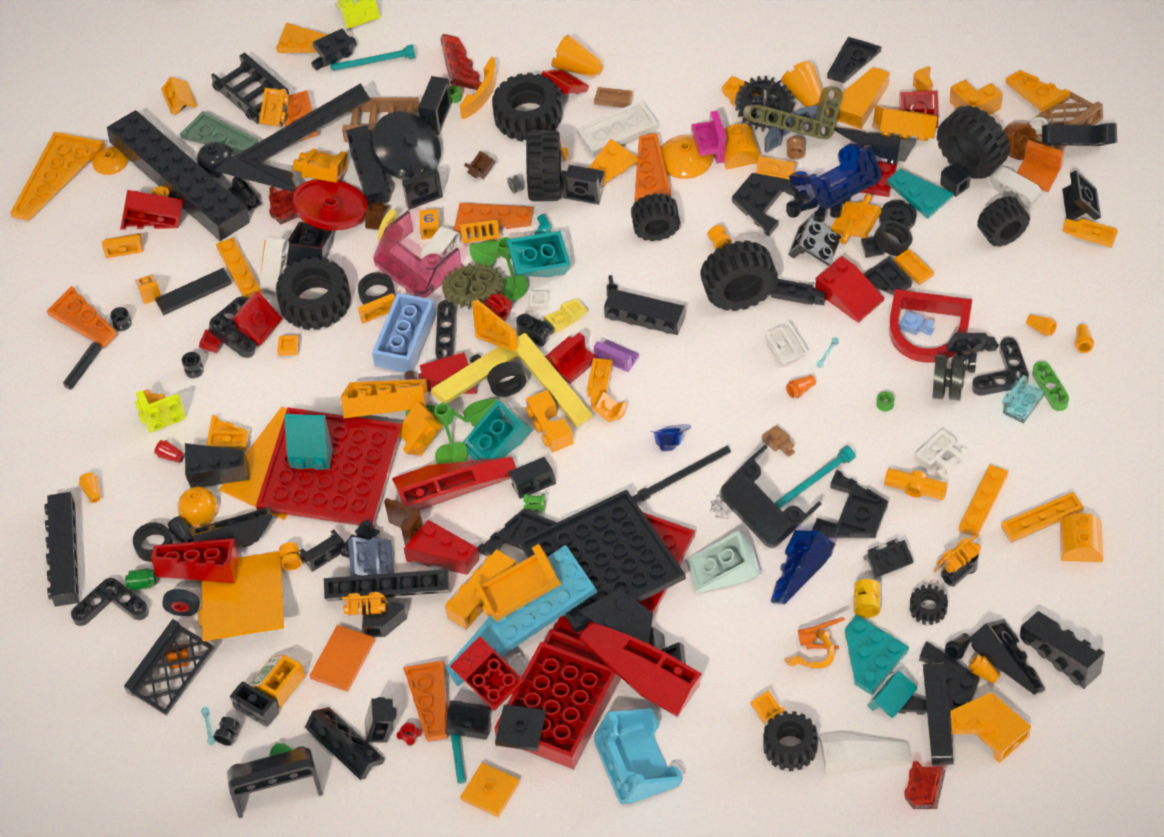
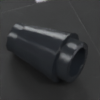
M176 516L169 521V532L181 543L194 542L185 518Z
M962 633L947 642L944 650L945 655L951 660L963 658L971 643L968 639L970 636Z

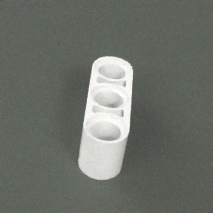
M1002 165L986 178L989 187L1006 197H1015L1026 208L1031 207L1042 195V190L1037 184Z
M441 226L417 257L416 267L433 275L436 274L458 245L461 237L460 233Z
M273 236L267 237L260 279L261 290L276 292L278 277L281 273L284 274L283 270L286 268L289 248L288 239Z

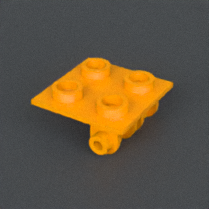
M974 535L970 539L965 537L953 550L949 549L941 556L942 558L936 562L938 566L933 572L935 573L946 565V571L954 573L964 566L966 562L980 554L981 546L973 542L976 536Z
M379 592L369 593L368 596L352 593L348 594V597H342L345 603L343 612L348 614V616L359 615V608L360 615H363V605H366L367 615L370 612L369 605L371 606V614H382V612H386V605H389L385 596Z

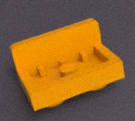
M264 89L259 124L281 128L282 123H285L286 112H284V107L289 102V95L285 89Z

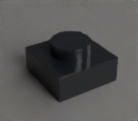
M874 236L861 239L865 258L884 255V252L875 243Z

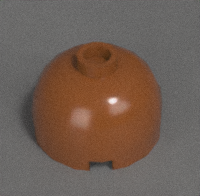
M1013 122L1005 127L1003 132H1006L1007 140H1009L1010 144L1009 157L1016 160H1024L1028 140L1036 142V131L1031 127L1032 125L1024 122Z

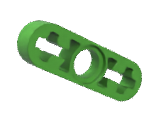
M1044 361L1035 363L1032 376L1050 406L1056 411L1067 409L1069 396L1051 366ZM1053 383L1056 388L1048 389L1045 385Z

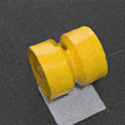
M861 579L854 583L853 612L855 615H859L862 618H872L880 614L879 598L881 585L879 582L872 579Z

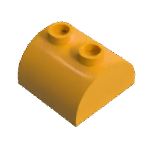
M734 124L724 129L727 137L724 156L726 170L758 163V157L761 154L751 127L746 124Z
M1076 513L1062 519L1060 522L1061 561L1103 562L1102 522L1098 517L1087 513Z

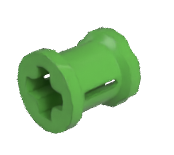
M524 494V509L545 512L546 495L529 496Z

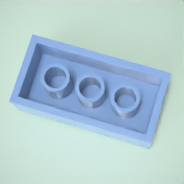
M397 293L372 351L375 367L404 373L413 371L436 316L434 300Z

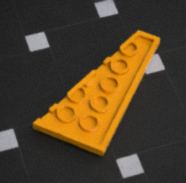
M53 132L10 212L11 216L29 221L105 147L104 141Z

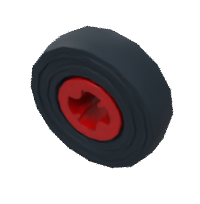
M172 589L163 596L162 607L170 614L192 616L199 610L200 599L193 592L183 589Z

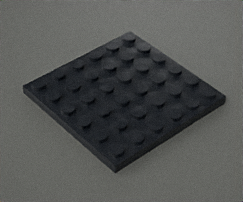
M627 489L518 541L519 547L527 559L535 555L532 547L538 544L547 557L566 545L597 590V593L564 614V617L575 633L585 629L591 622L578 613L579 610L617 589L622 590L631 598L640 602L686 579V574Z

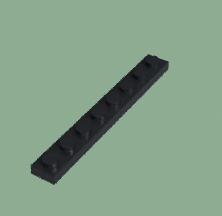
M360 83L237 154L235 157L244 162L246 159L262 163L369 101L370 97Z

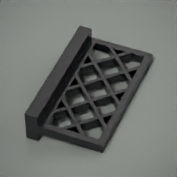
M172 618L125 683L124 688L131 696L137 697L167 716L214 651L215 646L207 641H203L201 637L184 628ZM181 633L189 636V644L178 646L177 639ZM203 645L208 648L204 655L195 656V646ZM191 647L192 657L180 659L179 650ZM176 651L178 660L166 663V654ZM193 661L194 669L191 672L183 673L181 664ZM179 664L180 674L168 676L167 667ZM164 667L166 677L154 680L153 672L155 669ZM181 678V687L171 690L169 681ZM166 681L168 691L156 694L155 684ZM152 684V695L144 696L139 693L143 686ZM169 695L170 702L164 709L158 705L157 698Z

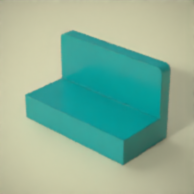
M899 670L891 675L867 706L872 711L880 707L890 718H893L918 687Z

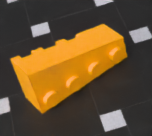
M426 379L349 382L341 395L344 418L411 410L416 402H421L426 407L429 401Z

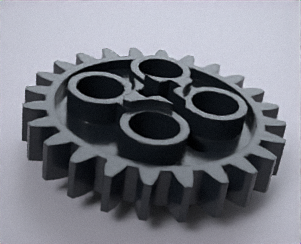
M765 75L764 80H761V77L757 76L756 81L751 77L749 82L744 81V85L740 86L739 92L736 93L735 111H739L738 117L743 116L742 123L748 121L743 115L745 107L747 105L764 106L763 98L764 90H766V107L792 113L795 103H792L794 97L790 96L791 90L785 91L787 85L781 86V80L774 82V77L768 80L767 75ZM751 111V116L755 118L757 112ZM772 113L768 116L770 122L774 120V114ZM748 121V126L750 127L752 125H755V130H757L758 127H761L762 132H764L765 128H768V130L772 128L767 125Z

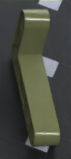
M824 87L820 94L814 119L760 105H747L743 115L746 120L817 139H829L834 132L842 100V91L838 87ZM831 90L834 91L833 99L829 98V92ZM753 108L757 110V115L755 118L751 116V111ZM826 108H828L830 111V114L827 118L824 115V111ZM770 113L774 114V120L772 122L768 120V116ZM788 117L791 119V125L789 127H787L785 123ZM804 122L808 123V129L806 131L803 130ZM822 126H824L825 128L824 135L820 134V128Z

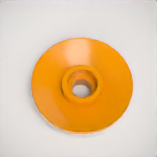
M109 146L100 150L93 157L92 165L95 171L100 174L113 175L122 171L127 166L129 159L114 146Z

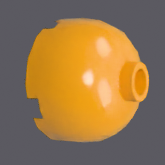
M203 487L187 489L180 496L177 503L179 516L185 518L187 524L195 528L212 523L214 516L219 511L216 498L211 491Z

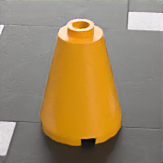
M568 34L559 43L555 51L557 52V58L553 57L551 63L553 68L589 77L599 76L603 70L602 61Z
M805 61L794 65V70L791 72L787 70L781 78L782 84L787 85L786 89L791 90V94L804 107L818 105L822 89L815 66L810 61Z

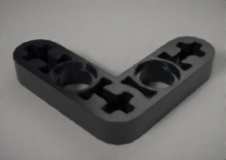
M240 296L211 318L208 330L237 354L244 358H250L255 354V342L234 327L236 322L233 319L225 316L228 313L235 316L239 311L238 306L242 307L246 303L248 298ZM235 335L237 339L231 340L227 336Z
M1006 337L1000 342L999 351L1006 370L980 375L973 379L972 391L976 395L983 396L1019 389L1028 384L1029 373L1019 345L1014 338ZM1005 346H1009L1010 348H1012L1010 354H1009V349H1008V347H1005ZM1017 360L1019 364L1013 366L1009 364V361ZM1017 372H1019V376L1023 380H1019V378H1017ZM997 379H1003L1006 383L1003 385H999L995 381Z
M107 578L72 609L71 617L76 625L84 626L111 602L135 620L145 619L149 614V609L144 600L117 579ZM108 587H111V588L114 587V588H115V591H116V594H115V592H114L112 589L109 588V589L107 590V588H108ZM122 596H130L127 602L119 601ZM93 599H101L98 605H91ZM133 605H135V607H137L138 609H142V611H135Z

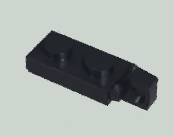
M777 279L778 282L771 294V298L808 305H824L826 301V292L818 291V289L813 288V285Z
M954 333L946 345L948 352H983L984 350L991 352L996 351L999 347L995 337L987 336L986 333Z

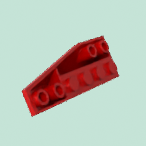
M512 457L434 464L393 477L392 481L400 503L419 511L510 479L508 472L516 469Z
M590 622L579 637L592 652L641 697L676 717L680 715L700 686L701 672L630 635Z

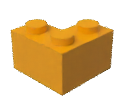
M965 79L950 87L949 102L956 109L961 106L978 107L981 111L984 110L990 115L1001 109L1003 94L992 83L976 90Z

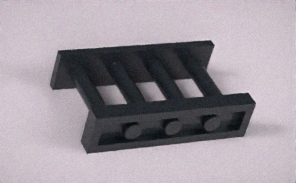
M244 52L239 55L241 64L238 68L221 79L216 74H211L212 87L244 112L249 120H253L258 125V113L261 111L262 102L253 107L249 104L250 101L262 94L265 88L285 89L289 96L290 94L288 88ZM243 72L251 75L233 88L227 85V83ZM253 82L261 84V86L243 98L238 94V92Z

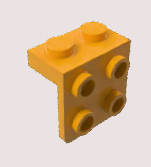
M421 402L414 404L402 422L400 436L406 441L402 450L409 455L422 456L443 426Z

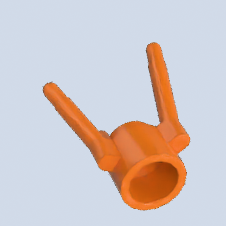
M841 617L813 627L798 629L800 645H806L807 650L813 648L826 649L824 644H813V641H817L815 631L845 621V618ZM834 645V649L838 650L839 646Z

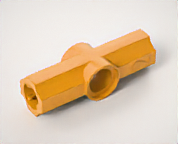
M889 468L884 480L885 486L904 490L907 495L914 498H919L923 495L944 500L948 489V483L928 478L925 473L916 470L908 473Z

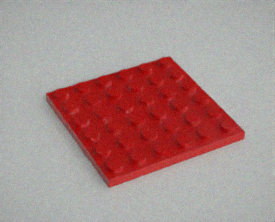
M287 407L285 414L325 416L333 448L330 469L290 468L287 457L284 419L256 503V509L261 510L270 507L273 513L358 526L362 521L369 520L372 523L371 528H374L402 432V424L358 417L344 418L343 415Z

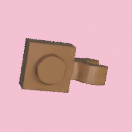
M775 425L762 435V441L775 452L781 449L788 457L795 453L792 449L795 445L790 441V436L778 425Z

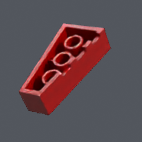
M234 538L153 546L151 560L156 577L235 583L239 556Z

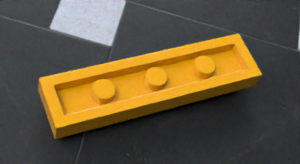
M231 237L217 243L216 248L241 296L249 299L254 292L259 291L261 293V289L234 238Z
M989 464L959 525L958 531L972 536L975 535L978 538L1008 477L1009 471Z
M1071 492L1002 522L1001 529L1012 543L1058 523L1069 515L1083 512L1084 506L1075 493Z

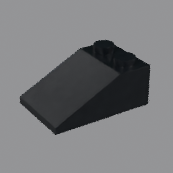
M298 222L288 239L289 248L286 265L292 266L293 262H300L303 258L312 259V257H318L322 259L323 257L327 259L335 231L316 228L306 222Z

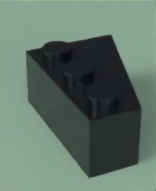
M185 443V476L190 488L250 480L249 462L244 450Z

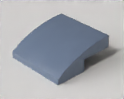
M357 537L348 539L351 576L394 573L391 540L373 537L370 540Z

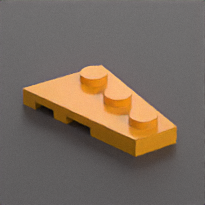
M479 300L472 301L475 337L509 351L518 349L516 331Z

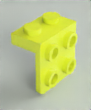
M338 0L335 2L336 7L342 12L347 29L381 18L375 0Z
M143 390L135 393L137 401H134L139 419L142 424H146L149 433L161 430L171 424L179 423L186 418L179 394H174L149 404Z

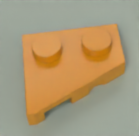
M212 415L206 446L240 449L246 452L249 439L248 431L241 427H236L228 421L225 423L219 420L218 416Z
M988 693L951 710V734H995L993 693Z

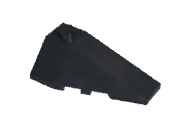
M1005 619L986 623L968 638L972 643V648L981 656L984 655L991 664L1033 695L1046 690L1035 669L1028 666L1026 662L1028 656L1026 652L1020 651L1017 643L1020 641Z

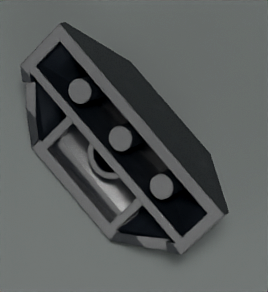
M270 507L192 528L193 540L198 542L234 538L236 547L251 546L254 542L259 541L273 518Z

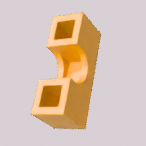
M548 390L526 398L527 407H525V412L528 418L533 419L534 428L537 433H541V439L545 447H549L551 452L554 453L574 444L573 433L564 418L558 421L549 420L557 416L556 403Z

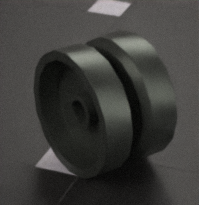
M935 355L932 399H943L945 387H949V399L960 401L961 388L964 386V357L953 356L950 369L947 368L946 356Z

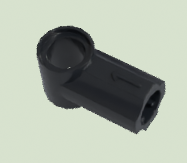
M979 554L971 559V562H966L964 566L954 573H948L946 569L943 570L941 577L948 586L955 587L968 574L975 573L978 568Z

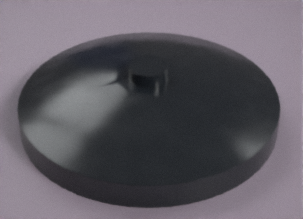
M401 111L391 112L380 118L371 131L370 148L374 159L385 172L401 180L411 178L410 162L416 161L418 166H422L424 172L435 169L440 161L441 145L434 129L417 115Z

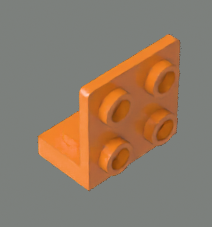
M1028 140L1025 158L1017 174L1037 184L1041 190L1049 192L1063 166L1064 151Z

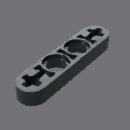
M448 300L441 301L437 307L436 360L454 355L456 311L453 302L448 303ZM445 308H448V315L444 313ZM444 322L451 323L449 327L441 326ZM444 337L450 338V341L447 343L440 342ZM443 350H446V357H443Z

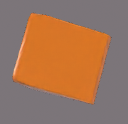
M188 648L179 650L180 659L189 658ZM176 651L166 654L167 662L178 660ZM190 662L182 663L181 665L182 667L189 666ZM179 664L169 666V669L179 668Z

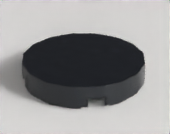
M892 200L886 202L883 208H881L882 212L879 215L880 224L885 220L891 219L902 223L910 230L916 223V210L910 203L908 205L902 200Z

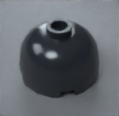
M210 142L200 148L197 153L196 162L213 178H220V175L223 173L215 172V169L232 154L230 149L223 143Z

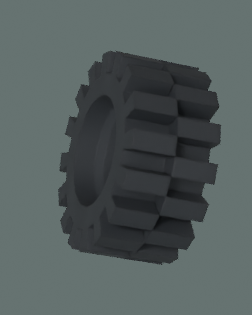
M928 584V588H925V585H921V590L917 587L915 593L912 592L910 597L909 610L913 618L916 617L918 623L922 620L923 625H926V622H929V625H933V621L938 624L940 619L943 620L947 614V594L944 595L943 589L938 591L939 587L936 585L934 589L931 588L932 584ZM931 600L937 606L934 609H925L921 606V602Z

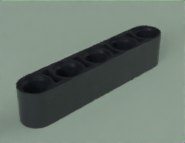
M944 662L923 664L932 766L954 765Z

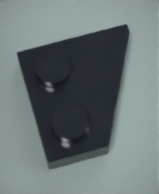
M890 257L863 273L875 288L894 295L895 289L907 290L912 287L911 281Z

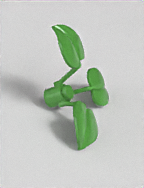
M502 237L498 241L469 244L470 255L475 263L478 262L479 266L486 263V267L495 264L496 258H501V256L505 258L511 277L503 278L504 291H502V295L510 301H516L524 296L528 289V281L525 276L514 277L510 261L511 256L506 240L510 239L509 237Z
M485 399L470 404L464 410L463 414L465 417L457 413L455 409H450L446 403H440L437 406L426 405V408L444 425L450 445L445 444L437 449L435 453L437 464L464 462L468 456V449L463 442L453 444L448 427L453 422V415L466 423L471 422V425L475 427L495 404L496 399ZM405 410L406 416L408 415L410 410Z

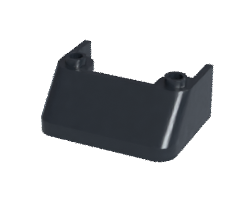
M764 445L722 485L719 490V496L765 546L776 548L811 517L822 503L820 501L817 502L807 513H804L797 506H789L782 512L755 483L761 475V468L756 461L768 448Z
M300 746L291 751L243 764L232 765L227 770V782L238 818L243 817L238 796L313 776L318 795L322 796L323 793L311 749Z

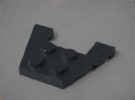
M751 173L732 196V202L746 216L749 215L754 220V223L764 230L767 236H770L779 226V221L765 213L783 192L793 197L796 193L805 194L809 189V184Z
M836 470L830 483V488L848 493V498L838 523L816 518L811 531V537L876 538L889 501L870 489L861 487L857 484V481L852 478L848 479L841 471Z
M522 509L504 524L505 527L498 533H493L486 543H481L477 548L478 553L485 556L492 555L496 549L500 550L504 543L521 550L518 541L557 522Z
M926 641L919 661L928 664L944 662L950 716L951 710L973 700L980 683V677L971 673L969 669L956 660L949 659L943 651ZM912 695L898 713L917 712V715H925L927 713L926 700Z

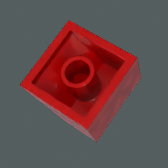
M899 91V110L920 112L938 117V91Z

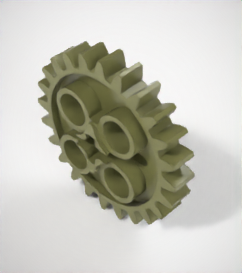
M469 262L466 267L461 264L460 269L454 267V272L448 271V275H445L442 281L444 298H448V303L453 302L454 306L460 304V308L467 306L470 309L472 301L475 300L485 304L486 298L489 299L491 294H502V291H504L502 273H498V269H493L492 265L486 267V263L479 266L478 262L475 265H471Z

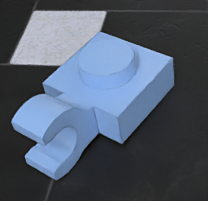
M906 310L899 322V328L914 335H917L920 331L931 336L935 328H932L935 322L932 320L924 321V316Z

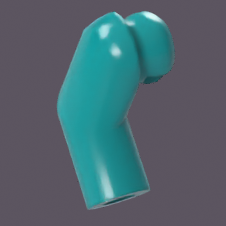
M539 215L537 220L540 225L534 234L549 233L551 225L546 215Z

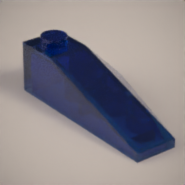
M795 530L784 553L787 555L786 562L781 564L780 570L782 575L776 581L770 602L785 605L832 556L836 543L819 531Z

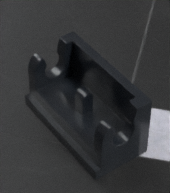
M545 457L508 472L513 482L511 485L519 499L524 498V494L531 495L556 484L553 469Z
M334 529L330 531L331 537L307 552L303 548L299 550L301 552V559L312 572L343 553L341 549L343 548L344 540Z

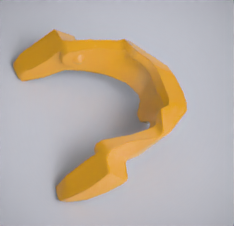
M818 630L816 632V637L824 643L828 653L822 662L813 661L809 663L798 655L786 657L784 661L791 667H795L797 664L812 669L828 667L834 660V645L828 640L831 635L827 630Z

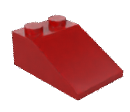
M843 256L839 257L815 278V288L818 291L826 292V300L857 323L862 321L884 301V297L858 267Z

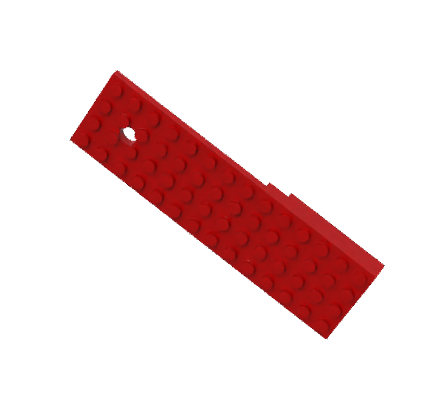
M644 513L680 565L695 537V530ZM667 589L638 603L650 610L654 616ZM563 615L558 619L554 629H550L544 642L539 643L522 675L525 681L512 693L506 705L546 710L538 752L524 751L574 770L621 677L579 639L585 629L575 633ZM501 715L494 727L495 735H497Z

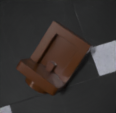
M479 151L470 165L465 163L464 166L469 169L467 173L472 177L477 178L479 176L484 180L496 161L482 151Z
M381 202L371 204L365 211V228L379 230L385 215L390 210V206L384 205Z

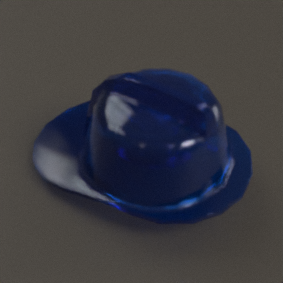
M671 425L650 432H653L655 443L661 451H672L681 444L683 432L690 429L692 425Z

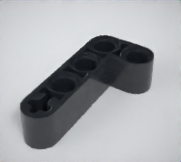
M1117 123L1099 125H1042V145L1105 146L1118 143Z

